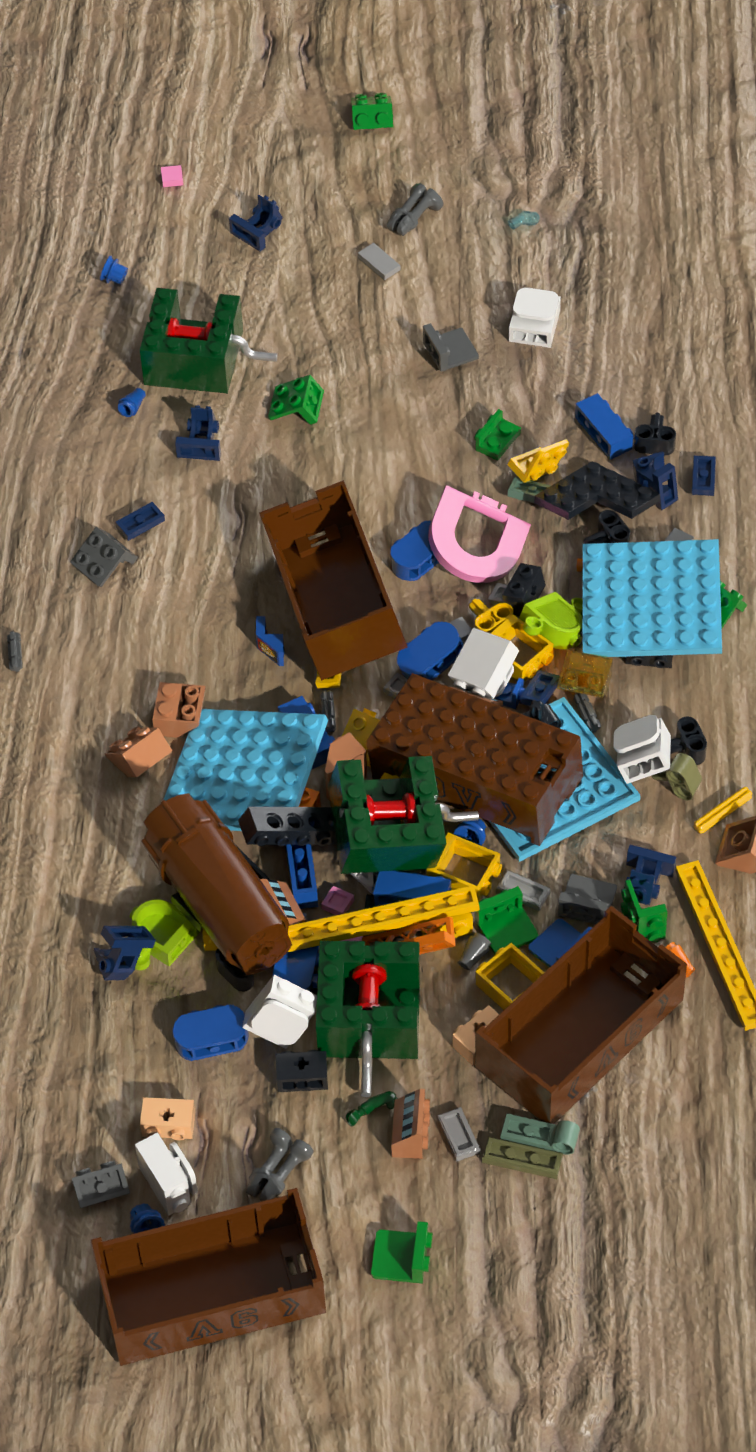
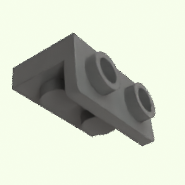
M114 1160L100 1164L101 1170L91 1172L90 1168L75 1172L76 1177L72 1178V1183L80 1208L130 1194L122 1163L116 1165Z

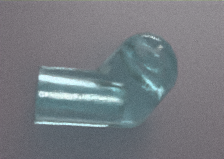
M523 211L510 219L508 224L513 230L520 225L533 226L539 222L540 216L537 212Z

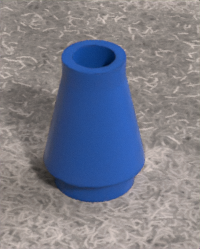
M135 388L134 391L121 398L118 402L120 414L125 417L136 415L146 396L145 392L141 388Z

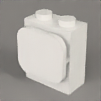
M533 288L518 290L509 326V342L551 348L560 314L561 296H558L553 291Z
M473 628L448 676L454 681L453 685L464 690L469 689L474 694L494 699V697L503 693L514 672L512 664L519 650L510 640Z
M649 715L623 724L615 730L613 747L617 752V768L626 784L670 769L671 735L662 718L658 719L655 715Z
M273 975L247 1008L242 1028L286 1049L289 1045L294 1044L307 1029L310 1018L315 1014L317 995Z
M157 1132L136 1143L135 1148L139 1169L169 1216L185 1210L191 1204L189 1191L194 1195L198 1192L194 1171L176 1142L169 1144L170 1150H168Z

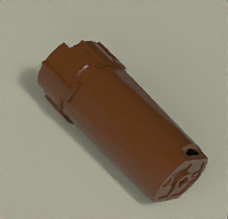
M189 793L177 795L166 801L163 800L144 820L143 823L148 830L144 839L141 840L149 854V858L159 870L161 878L165 883L174 887L230 964L240 968L246 975L256 974L273 966L292 947L288 936L289 921L233 842L232 832L223 824L206 800H193Z

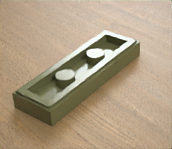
M488 1137L482 1163L557 1179L563 1153Z

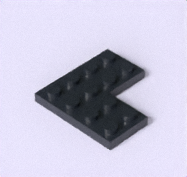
M591 461L535 495L534 503L567 520L597 502L633 519L660 502V493L603 467L599 463Z

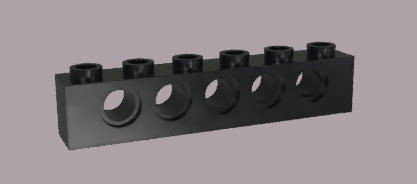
M248 807L238 820L247 845L324 846L336 844L331 807Z

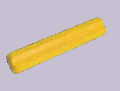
M742 787L694 822V829L699 834L704 833L752 798V792L747 787Z

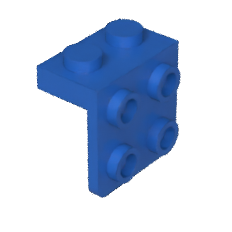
M557 919L529 945V952L550 968L592 928L589 926L581 934L563 919Z

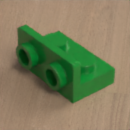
M498 409L494 415L489 416L484 427L477 430L474 437L476 451L498 461L521 434V427L503 419V411Z

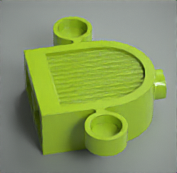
M553 592L524 605L519 619L524 622L523 630L528 635L541 634L554 644L553 648L555 649L575 648L583 639L580 636L583 628L582 598H573L569 604L558 593Z
M157 899L150 900L134 907L131 911L132 926H145L156 939L153 948H142L135 969L145 970L150 965V955L170 967L199 934V931L170 902Z

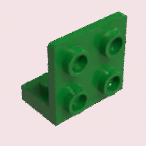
M311 375L279 384L274 389L268 418L274 420L299 412L310 425L315 424L318 421L324 390Z

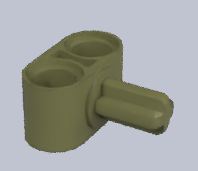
M684 753L676 754L670 769L652 775L654 780L669 781L674 794L686 801L693 798L702 781L695 761Z

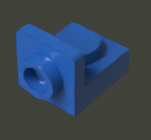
M519 678L516 684L508 682L503 693L494 698L503 701L502 706L516 709L520 696L526 689L524 688V679Z

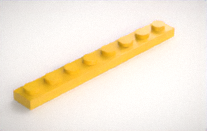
M697 860L676 866L675 872L743 1029L744 1031L756 1028V989L700 862Z
M474 885L290 925L288 936L292 947L288 952L319 946L320 941H342L444 917L479 911V902Z

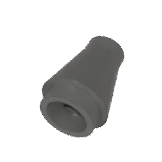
M479 933L470 936L458 964L464 969L470 970L473 965L490 951L491 942Z

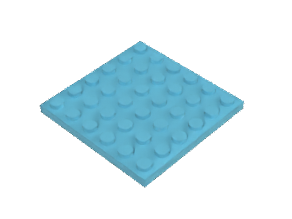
M719 539L583 544V658L722 654Z
M565 697L549 705L562 721L560 729L579 735L581 738L583 778L570 799L564 800L554 816L555 823L540 846L531 843V837L490 822L519 862L640 801L639 792L632 783L626 784L617 768V764ZM542 764L540 767L546 768L547 766Z
M202 709L199 726L189 731L164 800L166 801L177 795L187 793L190 794L193 800H206L230 831H241L238 820L248 807H299L328 722L326 715Z

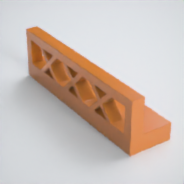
M450 916L362 937V941H365V946H370L371 942H384V939H386L385 942H392L396 936H402L404 940L398 942H420V955L456 946L453 918ZM446 925L447 932H436L439 926ZM423 930L427 933L426 935L413 938L417 931Z

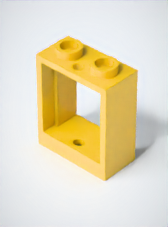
M512 614L490 634L507 640H512L516 636L538 652L523 667L515 661L512 664L514 672L511 677L517 681L519 678H522L525 683L528 679H532L544 665L550 664L554 657V644L541 634L528 635L523 630L524 622Z
M448 832L446 835L447 844L435 868H428L427 876H440L445 879H451L452 890L473 886V884L444 873L454 854L484 865L488 868L478 885H474L479 902L483 895H488L492 885L491 881L494 877L497 878L502 870L500 853Z
M512 943L505 948H500L492 959L481 963L476 969V985L503 1010L513 1001L491 981L495 975L510 963L533 983L545 973Z

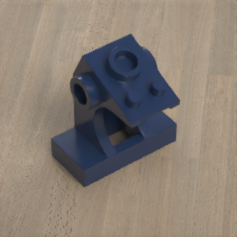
M258 195V205L254 207L252 211L253 216L248 220H244L236 214L229 217L230 233L259 252L266 248L265 237L274 229H277L283 219L279 212L280 208L276 205L277 202L274 200L268 201L269 197L266 195L264 197Z
M195 405V408L191 407V418H188L187 431H190L189 438L176 437L177 458L220 461V440H213L214 434H218L219 421L216 420L210 406H206L204 409L200 408L199 405ZM197 436H206L207 438H206V439H200V438H196V437H197Z
M663 451L632 460L636 482L660 493V502L656 503L657 508L663 510L678 500L675 466L671 463L665 465ZM668 481V485H662V483Z
M629 845L626 865L636 869H631L630 877H627L626 880H631L639 903L650 905L652 899L658 898L660 876L665 875L673 878L676 868V856Z
M103 926L101 935L110 945L111 949L94 948V953L104 980H125L135 970L142 948H153L156 939L145 926Z

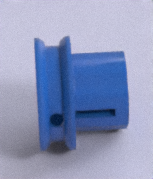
M109 256L101 272L100 281L105 280L107 284L113 281L121 285L127 275L128 268L118 264L119 259L116 258L114 260L112 256Z
M478 819V821H463L455 829L454 835L482 846L486 839V825L481 819Z
M148 1204L136 1205L130 1211V1229L133 1234L165 1226L161 1214L157 1210H153Z

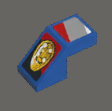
M256 616L257 649L277 665L284 666L283 634H266L265 616Z

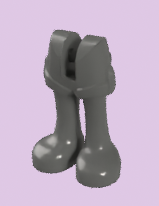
M421 183L414 184L410 189V197L401 208L395 209L391 214L387 228L392 231L397 230V233L402 236L406 235L417 227L419 217L427 208L439 211L443 207L442 198L435 190L431 188L427 190L425 185ZM416 203H419V204L410 212V210L412 209V207H413Z
M274 1128L270 1134V1140L273 1143L271 1155L262 1167L254 1169L249 1177L250 1181L246 1189L247 1194L256 1197L264 1187L260 1195V1201L270 1200L280 1195L285 1189L284 1181L289 1173L300 1162L310 1159L314 1153L312 1147L303 1140L296 1139L293 1143L290 1135L280 1128ZM290 1151L288 1158L276 1173H273L281 1159Z

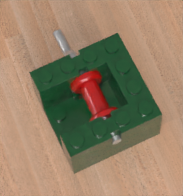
M156 288L149 314L150 322H147L140 347L144 385L228 394L239 347L242 353L250 359L277 362V353L253 351L249 348L247 341L242 338L243 321L240 296L219 294L213 320L206 322L181 319L178 290Z
M432 756L408 757L400 778L364 780L361 759L337 761L328 784L341 874L435 868L447 844L443 819L449 822L478 821L479 819L478 811L450 812L449 807L445 804L435 803L438 797V789Z
M320 941L316 1011L317 1049L319 1051H326L327 1058H362L361 1096L370 1097L372 1058L418 1059L420 942L375 941V946H365V941Z

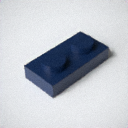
M694 455L692 495L714 496L716 457Z
M152 501L116 521V528L129 541L164 522L165 515Z
M538 670L521 694L520 704L531 706L533 700L546 704L560 684V676Z

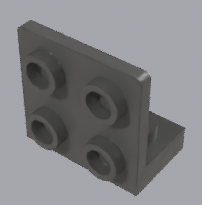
M431 323L423 326V344L440 372L479 359L478 352L463 328L440 334L438 330L435 331Z
M96 526L72 558L71 563L97 586L102 587L120 562L124 563V561L134 564L138 557L110 533Z
M571 874L565 892H561L559 897L558 915L596 925L604 918L605 911L612 906L617 885Z

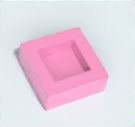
M181 165L161 167L163 187L183 185Z
M332 886L321 903V908L334 915L345 914L354 902V895Z

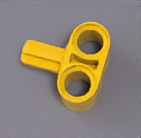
M473 599L469 604V608L478 616L475 620V628L487 633L494 631L513 614L512 606L507 603L496 604L490 609L480 599Z

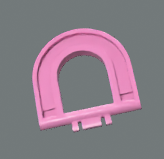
M446 485L429 527V543L436 559L450 573L466 581L489 583L503 578L517 562L531 524L506 513L507 506L501 504L498 509L499 502L482 495L479 500L480 493L474 491L471 497ZM463 506L504 524L502 534L493 554L485 557L473 556L465 552L458 545L454 531Z

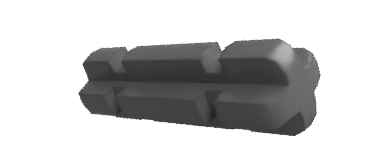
M11 631L7 635L9 669L20 672V669L23 668L21 635L19 632Z
M323 691L321 693L322 714H325L328 719L326 732H334L336 730L333 693L331 691Z
M581 692L575 694L574 700L578 704L583 720L586 721V726L592 733L596 732L601 728V724L597 719L591 702H589L587 694Z

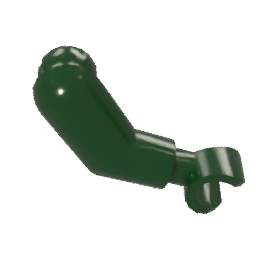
M387 1091L370 1097L358 1106V1110L353 1109L346 1114V1120L353 1127L361 1116L368 1115L377 1107L386 1104L388 1109H394L395 1100L398 1098L393 1091Z

